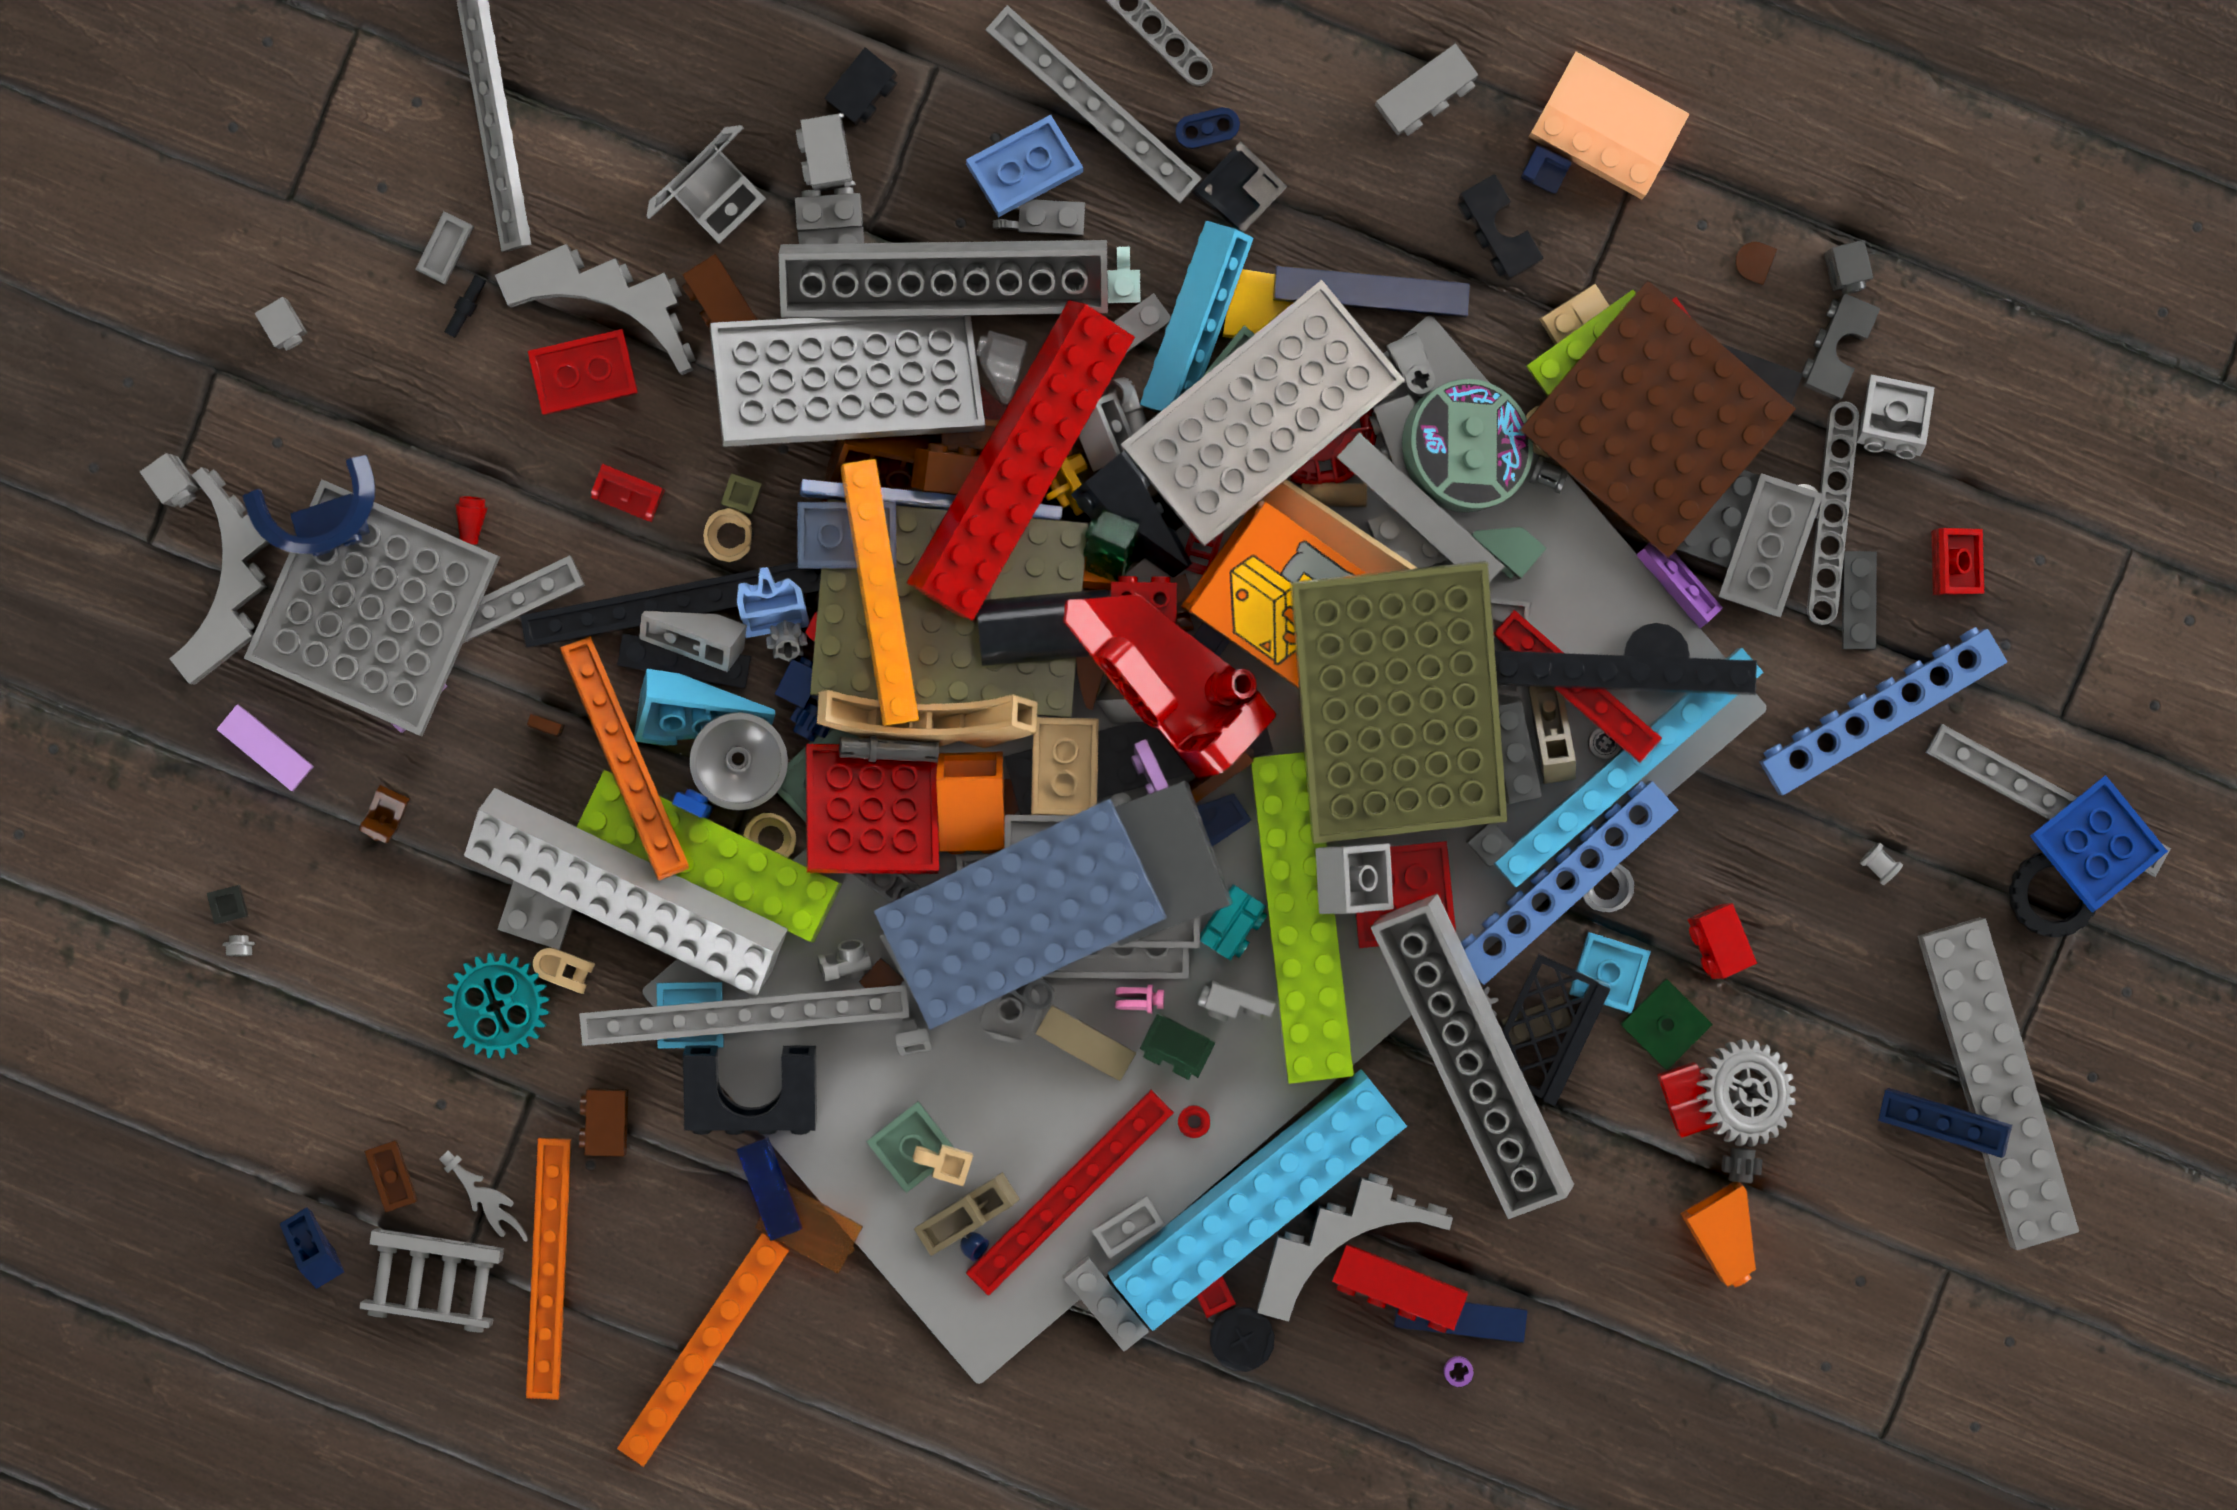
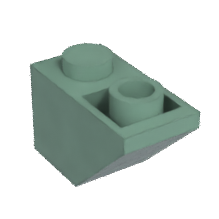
M1523 527L1476 530L1471 535L1505 566L1501 572L1509 579H1512L1513 576L1521 579L1547 549Z

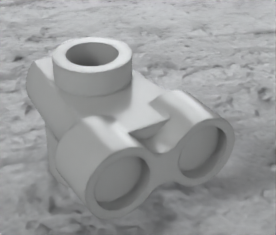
M861 940L841 942L838 945L837 954L828 953L817 956L819 970L823 975L824 981L839 979L841 976L856 979L862 977L865 974L864 971L872 969L870 955L867 949H864V943Z

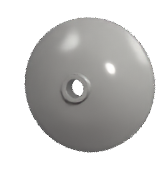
M728 713L711 720L697 734L690 752L691 775L698 790L708 797L707 799L712 803L731 810L751 809L767 802L781 787L788 767L787 750L779 732L765 719L750 713ZM742 753L744 760L741 763H734L732 761L733 754Z

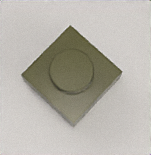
M731 473L721 504L753 515L763 484Z

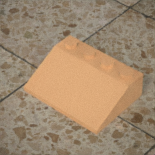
M1575 52L1532 129L1529 138L1642 200L1648 193L1689 113L1584 55Z

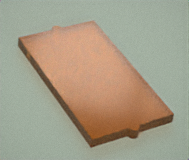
M781 1180L778 1181L770 1199L764 1202L765 1209L755 1226L756 1229L837 1274L840 1273L848 1255L854 1252L853 1245L863 1228L861 1224Z

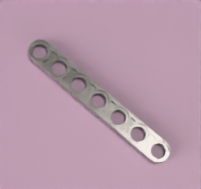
M1105 0L1188 83L1193 86H1203L1210 81L1213 68L1209 59L1149 0H1138V6L1133 11L1123 10L1119 5V0ZM1153 16L1160 20L1161 29L1156 34H1148L1144 31L1142 24L1147 17ZM1172 39H1178L1184 44V52L1178 57H1172L1166 52V44ZM1194 62L1205 64L1208 70L1206 77L1201 80L1193 79L1189 74L1191 64Z
M1847 401L1834 405L1829 411L1819 492L1823 496L1819 505L1818 518L1816 519L1807 601V615L1817 625H1826L1833 622L1839 607L1859 425V411L1855 405ZM1840 407L1848 408L1852 413V421L1847 426L1839 425L1835 420V412ZM1841 439L1848 444L1849 452L1846 457L1837 458L1833 455L1831 446L1835 440ZM1839 472L1844 475L1845 486L1841 490L1836 491L1829 487L1828 477L1831 473ZM1830 504L1839 506L1842 511L1841 519L1836 523L1827 521L1824 516V510ZM1827 536L1835 538L1838 542V550L1833 555H1827L1821 550V541ZM1829 569L1833 572L1835 580L1832 586L1825 588L1819 585L1817 575L1820 570ZM1819 601H1825L1831 607V614L1825 620L1818 619L1813 612L1814 605Z

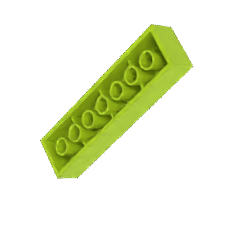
M604 770L577 828L650 862L612 772ZM659 796L689 864L688 870L675 875L787 928L790 933L809 942H815L842 883L821 873H807L806 866L707 818L694 815L672 804V801Z

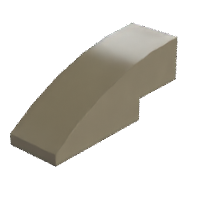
M1053 1004L1035 1032L1036 1035L1119 1081L1136 1055V1052Z
M1002 1172L916 1226L914 1230L932 1256L1012 1207L1020 1199Z

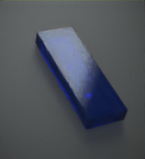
M769 1137L736 1149L770 1241L803 1229Z

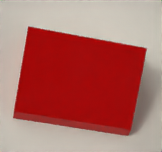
M1938 528L1931 530L1933 595L1984 594L1983 529Z

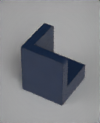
M1537 145L1521 178L1552 194H1556L1572 162Z

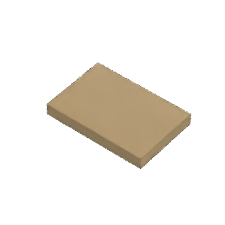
M1037 717L1036 734H1033L1031 815H1076L1097 805L1099 719Z

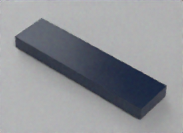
M1891 1088L1885 1090L1878 1121L2000 1158H2003L2006 1154L2012 1129L2011 1124Z
M1465 1302L1454 1331L1447 1328L1446 1333L1524 1343L1528 1310ZM1396 1308L1394 1327L1442 1333L1428 1327L1429 1321L1417 1316L1416 1320L1413 1321L1398 1315L1399 1308Z

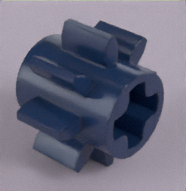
M809 702L805 709L796 706L790 717V720L796 723L792 731L812 742L815 741L817 735L825 738L830 727L817 724L818 707Z

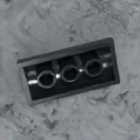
M1107 589L984 600L977 613L982 666L1090 657L1091 655L1064 622L1066 600L1108 597Z

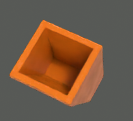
M1003 751L939 753L936 782L940 852H948L950 854H962L966 851L995 853L998 850H1003L1005 832Z
M1733 1181L1680 1214L1720 1281L1727 1287L1733 1284L1736 1288L1752 1278L1750 1273L1755 1271L1756 1267L1747 1191L1741 1183Z

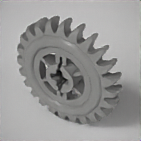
M1744 1039L1738 1040L1737 1045L1734 1042H1728L1725 1044L1727 1050L1724 1048L1715 1050L1719 1058L1709 1057L1706 1059L1713 1069L1703 1068L1700 1070L1702 1074L1708 1077V1080L1699 1081L1697 1085L1707 1089V1092L1698 1095L1696 1098L1707 1100L1708 1104L1699 1109V1111L1712 1113L1705 1123L1714 1124L1718 1122V1126L1713 1133L1722 1134L1727 1131L1724 1137L1725 1142H1731L1737 1137L1735 1141L1736 1146H1743L1746 1142L1749 1147L1756 1146L1758 1142L1766 1144L1769 1141V1137H1778V1128L1785 1129L1787 1127L1784 1117L1791 1118L1793 1115L1792 1111L1788 1108L1789 1105L1796 1104L1795 1099L1790 1097V1094L1795 1092L1796 1088L1788 1083L1793 1079V1075L1785 1074L1784 1071L1787 1069L1788 1064L1786 1062L1778 1063L1780 1054L1778 1052L1770 1054L1769 1045L1766 1044L1760 1047L1758 1041L1753 1040L1748 1044ZM1742 1070L1740 1079L1734 1078L1735 1074ZM1750 1070L1755 1071L1762 1079L1751 1078ZM1764 1084H1766L1768 1096L1765 1094ZM1759 1106L1763 1108L1760 1113L1754 1116V1107ZM1735 1108H1742L1745 1115L1740 1114Z

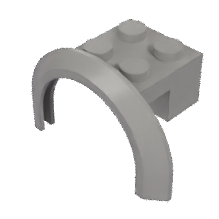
M742 125L725 127L692 162L649 200L647 218H652L675 197L720 244L766 200L758 189L721 152L744 127Z

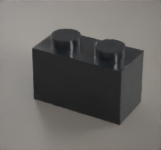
M865 47L824 99L826 103L840 114H844V117L857 127L861 121L867 123L877 110L874 104L881 95L886 98L896 87L897 82L894 81L897 77L896 71Z

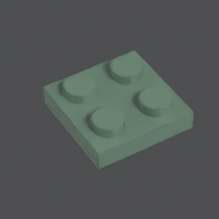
M919 1101L866 1141L906 1193L931 1175L934 1169L933 1167L913 1162L914 1159L912 1157L916 1145L939 1153L941 1144L955 1148Z

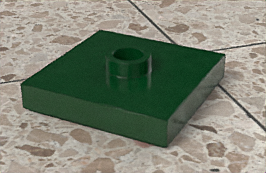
M1667 978L1620 1023L1665 1070H1668L1713 1025Z

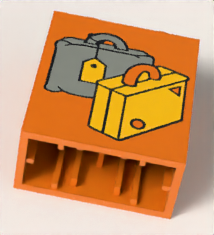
M1260 500L1246 512L1181 607L1299 689L1290 582L1367 573L1270 504Z

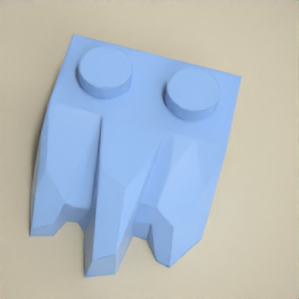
M760 567L758 585H749L746 582L739 583L737 605L743 624L747 625L746 638L771 634L770 626H776L783 622V620L794 624L800 623L801 628L809 626L810 620L803 590L791 579L786 578L775 583L769 568Z

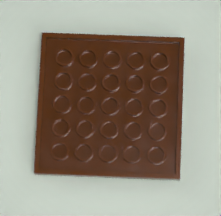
M1646 281L1519 431L1661 554L1669 558L1796 408L1652 283Z

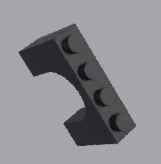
M685 1046L683 1053L684 1131H692L694 1134L699 1135L709 1134L712 1131H725V1133L732 1135L742 1134L745 1131H758V1133L764 1135L774 1134L777 1131H790L792 1134L797 1135L815 1131L817 1124L816 1046H783L781 1055L782 1089L774 1100L760 1107L738 1105L724 1094L719 1082L718 1046Z

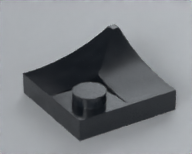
M1240 142L1198 185L1193 193L1214 209L1235 229L1244 233L1288 186Z

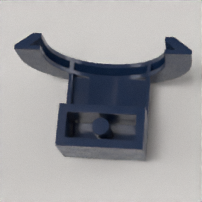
M362 455L346 460L352 480L353 494L351 493L290 513L297 537L285 532L272 519L262 490L256 489L243 495L244 503L254 528L267 542L279 549L297 554H313V556L327 554L342 544L350 546L363 541L362 536L370 533L367 519L375 499V480L368 456Z

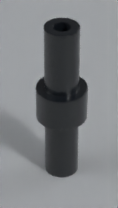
M477 275L474 276L464 296L458 298L454 306L456 311L447 325L445 333L456 338L467 316L471 317L477 307L474 303L482 291L486 280Z

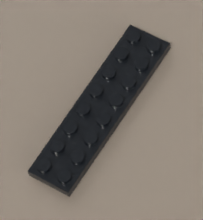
M1144 721L1126 723L1100 730L1098 733L1097 799L1148 784L1144 773L1138 774L1131 760V756L1135 755L1134 744L1145 739L1154 754L1165 780L1188 775L1192 771L1160 731L1149 726ZM1267 727L1250 745L1254 750V756L1273 752ZM1033 749L1005 756L1020 815H1031Z

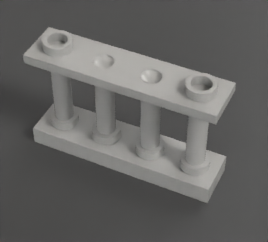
M378 1228L371 1231L370 1244L378 1245L377 1251H380L373 1300L364 1299L360 1302V1309L368 1310L367 1315L386 1318L387 1313L463 1324L464 1330L471 1332H483L484 1328H490L493 1325L494 1318L482 1316L489 1270L493 1268L494 1263L499 1264L503 1260L504 1248ZM397 1248L410 1250L409 1255L412 1256L405 1305L386 1302L393 1253H397ZM429 1253L442 1255V1261H445L437 1310L418 1307L425 1258H429ZM462 1258L474 1260V1265L477 1266L469 1315L450 1312L457 1264L461 1263Z

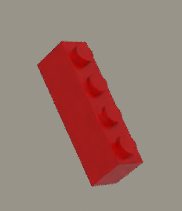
M1348 1243L1332 1282L1338 1284L1336 1289L1350 1296H1355L1356 1292L1368 1296V1303L1385 1309L1386 1304L1399 1308L1398 1315L1413 1321L1416 1320L1417 1316L1429 1321L1428 1327L1442 1333H1446L1447 1328L1454 1331L1468 1296V1292Z

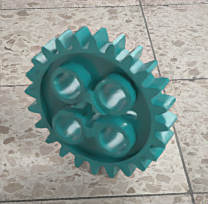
M488 953L487 963H484L482 958L477 956L475 957L476 967L469 963H464L463 966L466 974L455 972L453 975L459 983L447 985L454 992L453 996L444 997L446 1002L452 1003V1008L445 1010L444 1014L453 1015L454 1017L447 1024V1027L457 1026L459 1030L453 1037L456 1039L464 1035L466 1040L463 1047L467 1048L472 1043L475 1044L474 1054L476 1055L483 1048L486 1049L487 1058H492L495 1050H498L501 1058H505L507 1048H510L511 1052L517 1055L519 1054L518 1044L520 1043L523 1047L529 1048L531 1045L527 1037L530 1036L538 1039L540 1035L535 1028L546 1027L547 1025L540 1019L541 1015L550 1014L548 1009L542 1008V1003L549 1001L550 997L540 995V991L544 990L547 985H537L535 981L539 978V974H528L531 967L530 963L525 964L522 968L519 967L518 956L514 957L511 963L507 962L506 953L501 954L499 961H496L493 953ZM502 975L511 977L514 982V988L510 993H503L498 988V980ZM486 978L491 982L495 999L497 1001L503 1000L505 1006L501 1007L500 1011L509 1026L510 1031L508 1033L502 1027L499 1012L497 1010L491 1011L489 1007L494 1001L484 983ZM473 987L480 989L484 995L483 1002L478 1006L471 1004L468 1000V992ZM513 1006H521L526 1011V1019L523 1023H516L511 1019L510 1011ZM484 1018H490L496 1024V1031L491 1036L485 1035L480 1029V1023Z

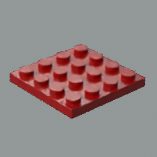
M806 744L807 873H939L937 763L876 759V762H869L868 759L839 758V744Z

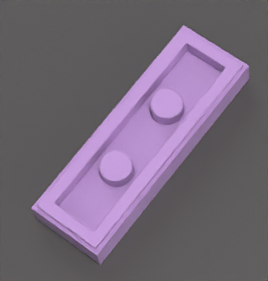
M239 704L234 707L217 728L221 734L290 791H294L314 767Z

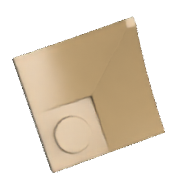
M1593 284L1545 314L1539 320L1554 345H1556L1610 305L1597 285Z

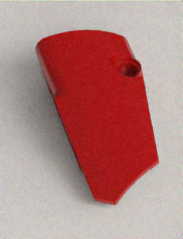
M1139 594L1066 600L1065 624L1146 724L1160 731L1195 777L1213 776L1224 772L1275 719L1276 712L1263 695L1256 690L1257 682L1252 672L1246 669L1236 670ZM1234 681L1237 683V690L1235 689Z

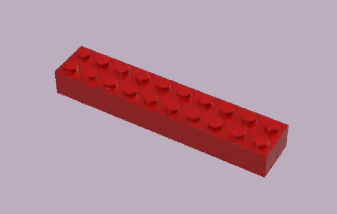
M1068 300L906 584L952 613L972 621L974 620L1135 339L1133 335L1089 305Z

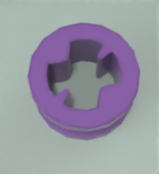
M1454 1356L1445 1363L1444 1375L1451 1385L1463 1387L1472 1380L1473 1367L1466 1358ZM1455 1363H1461L1462 1368L1465 1365L1468 1368V1372L1463 1373V1379L1456 1380L1455 1375L1451 1377L1449 1371L1454 1370Z

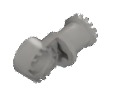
M1122 377L1110 380L1103 396L1116 392L1115 388L1117 385L1122 389L1123 399L1122 401L1119 400L1132 434H1134L1147 423L1143 411L1145 407L1140 405L1135 385L1131 384L1133 383L1132 381H1128L1129 378Z

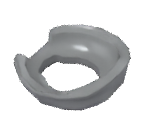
M1618 864L1611 871L1619 883V891L1614 898L1609 900L1599 898L1594 891V887L1583 896L1585 902L1593 910L1611 913L1622 909L1630 902L1634 894V880L1631 873L1625 867Z

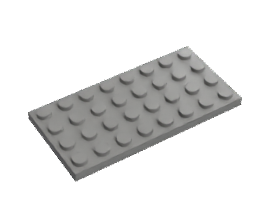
M1320 280L1124 441L1120 447L1129 454L1153 487L1202 546L1205 547L1400 386L1405 379L1327 285Z
M971 315L806 317L710 323L723 447L984 431L985 429Z

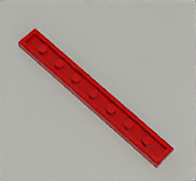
M1151 1089L966 1271V1274L989 1296L1174 1112Z

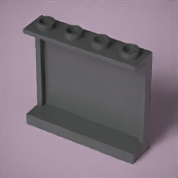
M1187 780L1115 807L1167 917L1119 940V946L1227 907L1233 903Z

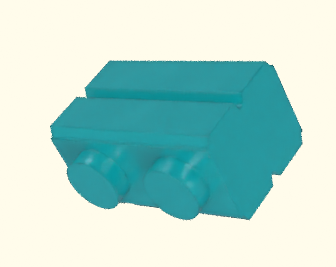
M1234 884L1229 889L1233 903L1216 910L1200 933L1201 942L1228 960H1231L1234 955L1238 958L1241 957L1250 943L1245 939L1252 928L1258 931L1267 917V914L1263 912L1266 905Z

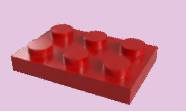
M623 329L527 351L542 415L638 393Z

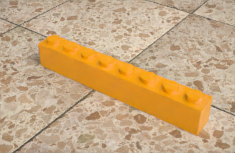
M876 459L843 464L840 469L883 726L917 721L919 717Z

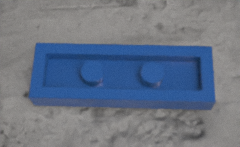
M687 789L686 793L677 792L672 804L701 818L709 819L714 806L707 804L709 801L708 797L691 789Z

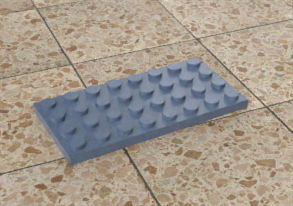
M1111 798L874 910L930 1030L1167 918Z

